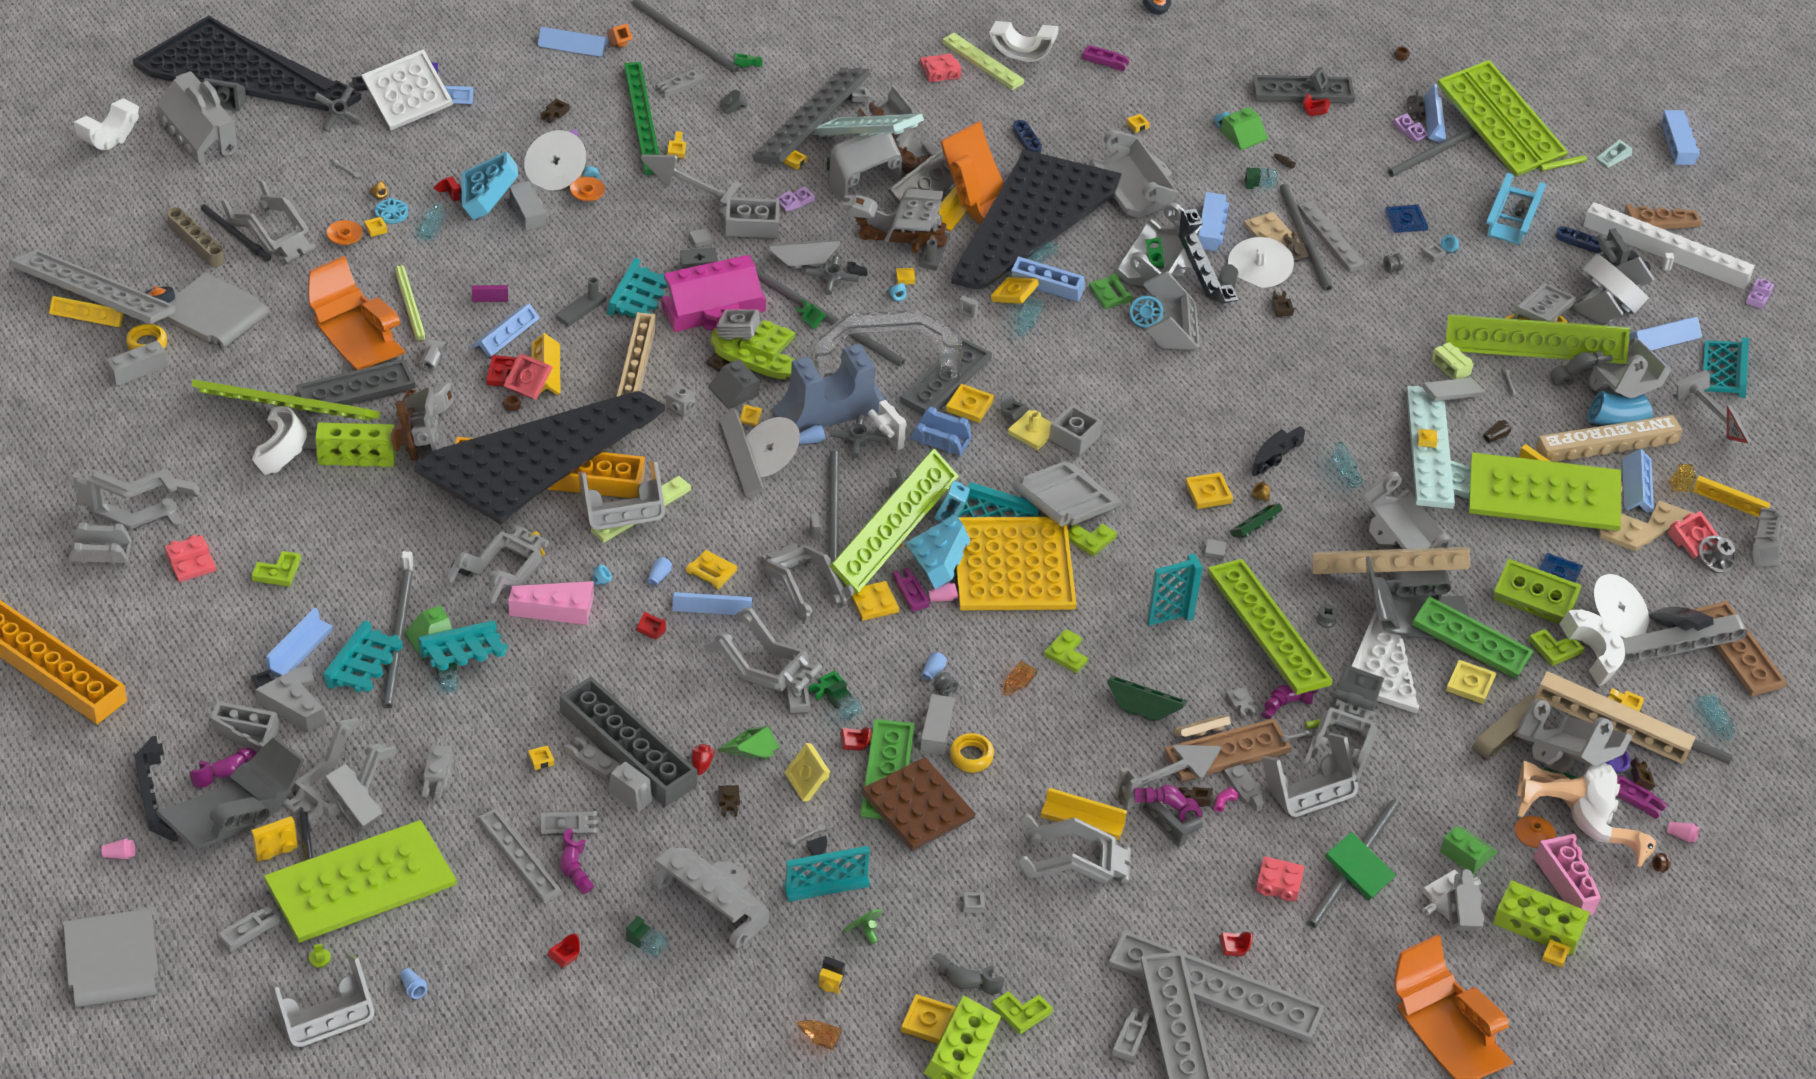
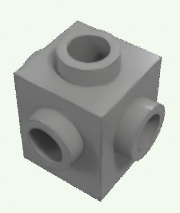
M676 384L666 393V407L682 416L692 411L696 405L695 393L679 384Z

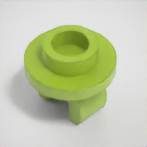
M323 944L314 945V950L309 954V962L317 968L325 967L331 961V954L328 950L323 949Z

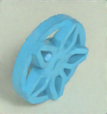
M389 198L376 204L375 215L376 218L382 217L384 223H399L407 218L408 206L400 200Z
M1152 296L1137 298L1130 307L1131 320L1141 328H1148L1161 321L1163 318L1161 302ZM1142 300H1147V301L1145 302V305H1143V304H1141V303H1138V302H1140V301H1142ZM1154 302H1156L1159 305L1160 309L1156 307L1153 308ZM1133 309L1138 312L1135 317L1133 316ZM1159 316V318L1154 322L1153 317ZM1148 319L1152 320V324H1149Z

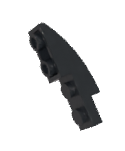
M1299 426L1288 433L1281 429L1272 435L1259 449L1254 460L1252 475L1255 477L1260 473L1264 474L1272 466H1278L1282 461V455L1287 454L1290 449L1302 445L1305 429Z

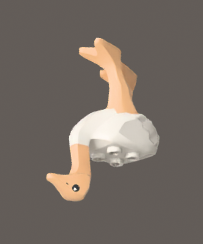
M1523 761L1517 788V796L1521 797L1518 816L1523 817L1531 804L1540 796L1558 797L1564 799L1571 809L1573 820L1588 836L1598 842L1619 843L1632 848L1636 857V867L1641 868L1644 861L1653 854L1656 847V840L1648 834L1637 830L1613 828L1607 825V823H1611L1613 812L1617 810L1618 800H1615V796L1618 795L1620 784H1617V774L1611 765L1603 763L1593 767L1585 764L1583 776L1571 780L1565 775L1540 769L1535 764Z

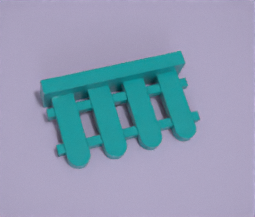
M634 258L609 301L607 315L614 316L616 311L622 316L626 314L633 318H636L637 312L651 314L647 309L655 310L658 307V302L653 298L661 299L664 296V290L660 287H668L664 280V274L661 273L660 275L649 271L648 267H640L641 260ZM630 303H633V304H635V305L641 306L642 308H639V307H637V306H634V305H632V304H630Z
M363 620L323 673L326 687L334 689L336 685L338 687L345 685L354 688L355 692L358 693L360 691H371L373 683L370 678H380L383 675V669L380 664L388 665L393 662V656L390 651H400L403 648L402 640L395 634L391 637L381 634V630L378 629L372 631L371 622ZM373 645H376V646L382 647V648H384V649L381 650V649L374 648V647H372V646H373ZM365 658V659H368V660H371V661H374V662H373V663H369V662L363 661L362 659ZM352 672L360 673V674H363L364 676H363V677L357 676V675L352 674Z
M494 620L418 637L419 655L421 658L430 657V665L432 667L436 666L438 670L448 669L449 663L453 662L459 666H464L470 658H474L476 661H485L487 654L493 653L496 657H503L506 655L508 645L500 641L501 635L497 633V623ZM485 643H486L488 647H487V648H483V646H482L481 644H485ZM468 648L469 652H464L463 649ZM448 652L450 656L445 657L443 653Z

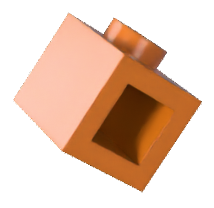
M628 23L606 31L612 47L618 46V48L627 46V42L633 39Z

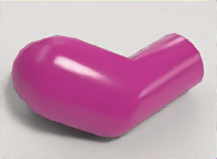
M1227 788L1216 796L1214 811L1223 812L1225 802L1228 799L1230 801L1236 800L1238 792L1234 788Z

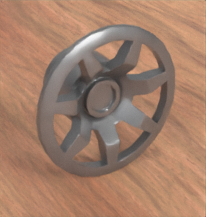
M1714 535L1708 536L1701 541L1699 555L1702 562L1709 569L1718 573H1725L1731 571L1736 566L1737 553L1734 544L1729 539ZM1709 540H1717V542L1712 544ZM1704 543H1705V544L1707 545V547L1710 548L1711 550L1703 551V545H1704ZM1704 555H1705V556H1711V555H1712L1713 558H1712L1711 561L1708 563V562L1706 561ZM1716 561H1719V566L1721 569H1717L1712 565ZM1725 561L1732 565L1729 568H1725Z

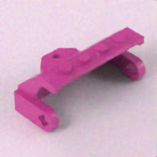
M750 255L664 273V280L669 287L670 296L661 297V307L674 332L704 326L705 329L713 331L714 328H718L716 326L724 310H759L758 313L766 311V297L761 290L756 267Z

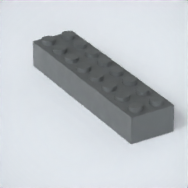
M592 676L560 695V712L608 756L619 762L620 765L627 762L650 779L651 794L665 807L697 786V769Z

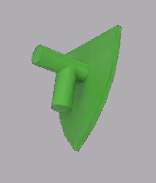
M876 909L866 913L846 926L841 932L844 933L861 925L870 945L876 943L878 940L873 929L877 926V923L874 919L881 916L882 910Z

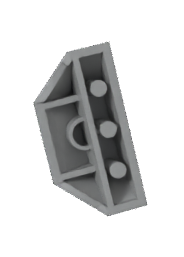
M838 239L776 243L767 244V246L784 263L791 266L792 269L802 268L801 265L819 267V264H824L838 248L840 241Z

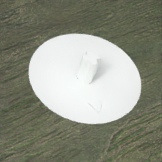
M563 130L547 132L538 137L526 153L524 162L526 175L533 184L546 190L565 188L581 175L586 164V150L582 141L571 132Z
M1255 237L1237 244L1230 252L1228 264H1232L1237 268L1239 272L1238 278L1261 288L1278 285L1290 276L1294 267V259L1290 250L1281 242L1271 238Z
M783 417L771 418L760 423L746 436L760 477L772 475L786 466L796 453L800 441L797 425L792 420Z
M1607 574L1600 577L1595 585L1594 597L1602 618L1611 622L1619 635L1624 638L1645 634L1649 624V613L1640 593L1631 583L1620 576Z

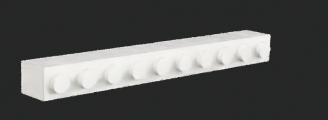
M1594 202L1586 214L1584 227L1604 235H1608L1609 229L1616 228L1625 243L1664 258L1666 252L1673 253L1675 257L1673 262L1743 290L1751 279L1755 265L1731 255L1724 254Z

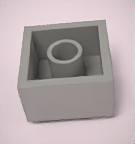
M1071 404L1051 423L1049 440L1080 456L1100 437L1102 420Z

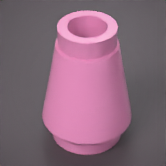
M948 582L937 589L928 591L931 602L954 601L953 599L958 598L955 583L950 584Z
M1670 821L1667 833L1688 843H1696L1700 828L1695 826L1694 823Z
M125 838L102 845L103 858L129 859V857H134V841Z

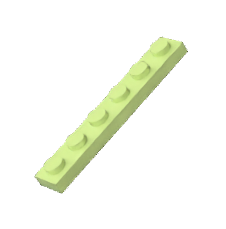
M952 33L942 39V44L1011 90L1024 84L1022 77L956 33Z
M680 476L662 485L664 506L691 491V485ZM634 524L601 530L591 528V533L604 543Z

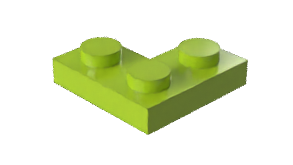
M1103 523L1092 533L1075 524L1068 530L1069 542L1094 557L1117 537V532Z
M282 551L276 565L257 562L252 573V581L291 587L301 561V554Z
M1065 629L1044 652L1045 657L1076 674L1088 662V657L1075 651L1076 647L1082 642V637L1068 629Z
M1546 629L1530 635L1528 640L1551 666L1583 654L1584 647L1576 639L1569 640L1567 637L1557 642Z
M1008 991L992 1001V1008L1019 1035L1053 1013V1007L1040 995L1022 1005Z

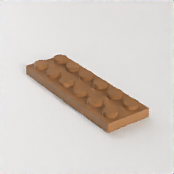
M1728 601L1694 609L1713 617V619L1737 615ZM1748 629L1747 635L1741 640L1714 645L1751 697L1785 688L1786 680Z
M1275 719L1176 744L1221 747L1219 754L1205 775L1224 771V769L1240 764L1246 765L1261 761L1262 756L1276 757L1291 753L1292 748L1288 741H1281V736L1284 734ZM1173 745L1165 747L1164 751L1170 764L1181 760L1172 749ZM1189 768L1176 772L1181 782L1197 778Z

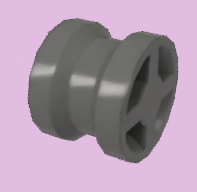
M1399 253L1393 256L1387 255L1383 258V265L1388 273L1394 270H1402L1404 267L1403 258Z
M1330 604L1322 605L1318 611L1317 623L1322 627L1331 628L1336 624L1338 610Z
M948 672L939 674L933 682V686L940 690L941 695L947 697L955 693L959 685L956 680L951 679V675Z

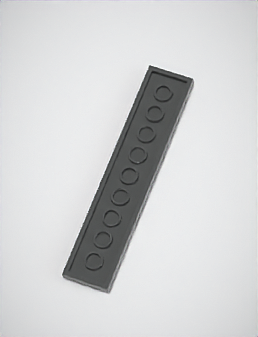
M840 69L825 86L821 87L817 94L812 96L809 102L805 103L781 129L776 131L772 138L767 140V143L758 149L753 155L754 161L782 163L871 75L869 69Z

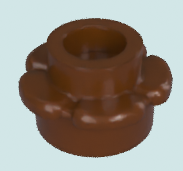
M1403 46L1397 47L1396 51H1394V56L1398 60H1407L1410 56L1409 50Z
M509 395L505 398L503 407L508 411L519 410L521 408V401L518 396Z
M1659 853L1653 857L1652 866L1655 871L1665 873L1671 866V860L1667 854Z

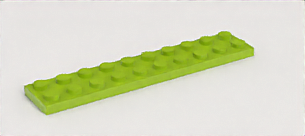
M1448 314L1446 343L1450 342L1454 347H1458L1460 352L1571 360L1575 355L1582 352L1593 354L1595 351H1602L1604 356L1612 355V361L1607 363L1627 364L1630 327Z
M192 380L191 387L198 388V392L285 406L372 422V418L379 419L380 412L367 408Z
M935 449L930 450L829 565L847 586L851 585L853 587L854 594L860 592L947 491L952 481L959 477L957 473Z
M1243 559L1208 567V575L1296 695L1332 685L1333 679Z

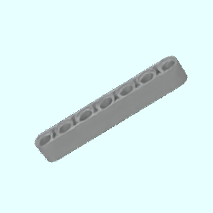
M1730 615L1713 619L1714 625L1699 631L1694 628L1685 631L1680 627H1674L1623 638L1625 657L1622 664L1624 662H1640L1743 639L1748 632L1739 615Z

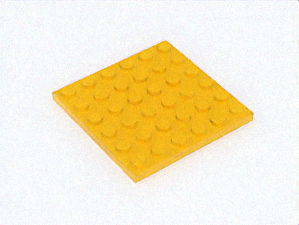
M958 517L970 538L969 545L965 546L963 550L964 555L960 564L956 565L960 611L1076 610L1077 604L1067 525L1060 526L1049 517Z

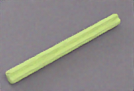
M403 265L396 266V277L415 339L417 341L424 340L425 332Z

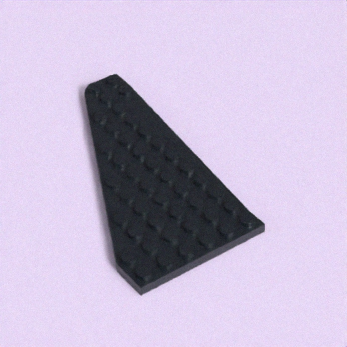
M209 15L133 59V65L151 77L173 81L176 79V76L191 71L201 83L204 82V78L238 83L245 87V94L248 96L329 111V107L314 99L315 95L319 93L334 101L341 98L348 86L337 80L332 81L240 35ZM353 90L346 102L347 107L362 99L361 93ZM334 106L337 112L342 111L340 106Z
M1023 149L1012 172L957 264L951 278V283L972 289L988 287L1012 270L1018 256L1027 259L1114 197L1122 173Z
M634 391L436 449L414 466V472L501 525L534 497L635 429H641L665 411V405L641 391Z

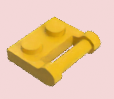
M705 550L693 563H689L686 567V573L689 575L694 574L712 584V587L719 589L737 571L736 565L708 550Z

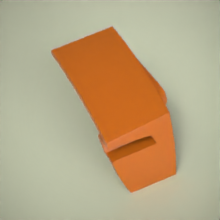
M978 121L941 140L940 143L962 206L967 209L971 218L981 224L1002 189L1004 182L992 157L981 121Z
M345 256L309 271L308 301L309 306L316 314L313 317L314 322L354 369L368 368L406 353L393 339L391 333L392 328L400 325L397 313L379 297L368 300L362 295L361 290L353 280Z
M1438 934L1400 952L1394 975V992L1402 999V1002L1397 1004V1008L1445 1071L1453 1079H1480L1513 1065V1060L1495 1043V1034L1509 1028V1021L1506 1015L1476 987L1465 991L1455 981L1453 974L1447 969L1445 964L1441 936Z

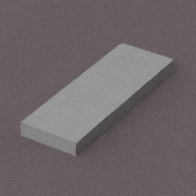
M1473 378L1425 382L1422 385V388L1434 401L1477 397L1485 392Z

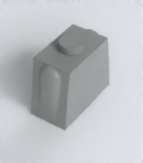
M627 762L613 769L608 792L639 813L652 802L650 779Z

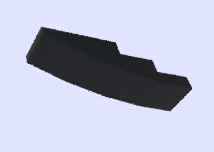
M1664 607L1649 613L1651 619L1667 628L1680 627L1685 631L1694 628L1699 631L1714 625L1713 617L1684 607Z

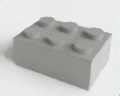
M727 197L725 236L778 238L780 200Z

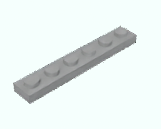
M1314 201L1298 204L1299 212L1348 272L1365 267L1362 259Z

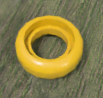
M143 323L137 325L126 336V345L129 351L146 345L136 342L145 335L156 337L164 349L167 346V334L163 328L155 324Z
M967 733L954 739L950 746L949 756L951 762L958 769L968 773H976L990 766L993 761L994 749L992 743L986 737L980 734ZM967 746H974L979 748L983 755L979 759L972 760L964 758L960 751Z

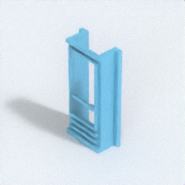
M1507 173L1486 224H1489L1487 236L1520 245L1523 236L1528 232L1547 184L1540 182L1536 193L1511 187L1513 174ZM1510 192L1533 199L1525 220L1501 214ZM1499 216L1522 222L1521 230L1497 223Z

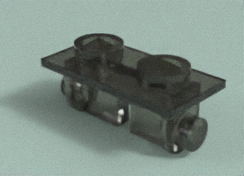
M1416 90V95H1410L1407 98L1408 115L1413 121L1421 119L1424 122L1423 116L1426 113L1423 105L1425 104L1423 96H1419L1418 90Z

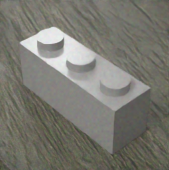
M529 181L511 185L509 187V198L525 229L530 230L546 226L548 213L546 209H543L541 199L537 198L536 189L532 188Z
M158 340L106 360L108 375L116 386L168 367L166 351Z
M931 694L930 702L926 701L924 713L927 716L922 717L921 728L924 729L923 732L919 731L917 742L921 744L920 751L945 754L954 713L955 698Z
M346 764L326 775L323 779L322 786L358 833L376 822L383 814L380 805L373 801L368 789L361 785L354 770Z

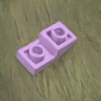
M1407 113L1394 119L1392 122L1399 131L1414 142L1428 137V133L1419 122L1415 124Z
M803 186L794 193L789 190L777 199L780 200L779 205L785 211H791L813 202L815 196Z
M1757 279L1751 293L1747 297L1746 304L1763 309L1775 284L1770 283L1766 279Z

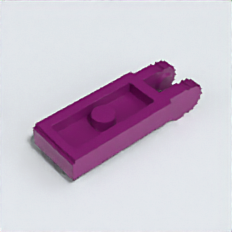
M1087 45L1082 53V59L1114 67V69L1120 71L1126 70V66L1130 62V59L1124 55L1092 45Z
M908 567L903 569L905 578H902L897 570L893 571L892 577L911 612L928 608L930 606L929 599Z
M1618 775L1617 784H1620L1617 797L1645 811L1651 817L1659 818L1661 815L1660 811H1664L1667 808L1665 801L1645 788Z

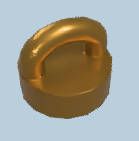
M380 181L369 189L370 193L378 199H383L388 195L387 185L384 181ZM380 190L384 191L382 195L378 193Z
M1263 481L1257 483L1252 490V496L1259 501H1269L1270 486Z

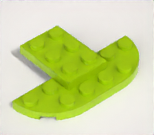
M765 320L758 325L753 337L749 340H742L741 338L725 340L718 337V330L716 328L712 331L710 344L714 346L715 352L720 357L730 362L740 359L748 369L772 378H791L792 361L795 359L780 353L793 341L796 332Z

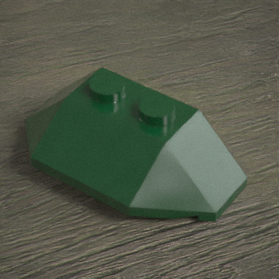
M1113 675L1107 681L1120 708L1125 709V712L1128 714L1143 715L1149 721L1160 720L1182 709L1188 702V700Z

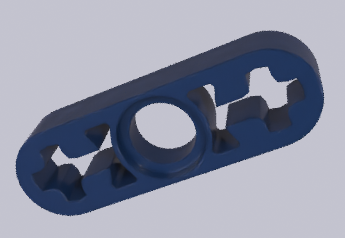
M1024 120L1015 121L1013 123V132L1024 149L1041 154L1042 144L1029 124Z
M1566 226L1557 228L1555 236L1559 241L1594 253L1602 252L1596 236Z

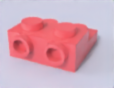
M952 54L920 58L921 66L929 82L961 78L962 68L957 58L954 59Z
M520 353L514 361L510 374L505 379L504 387L518 395L536 400L553 367Z
M1701 511L1696 514L1689 513L1683 518L1682 522L1680 520L1675 521L1670 525L1671 529L1668 531L1678 547L1683 545L1692 559L1700 556L1699 545L1704 538L1714 535L1719 536ZM1709 540L1712 544L1717 542V540ZM1704 543L1703 551L1710 550Z
M191 535L185 541H172L168 546H165L166 557L178 582L217 571L203 535L198 537Z
M1264 856L1256 892L1265 896L1280 897L1286 901H1297L1305 866Z

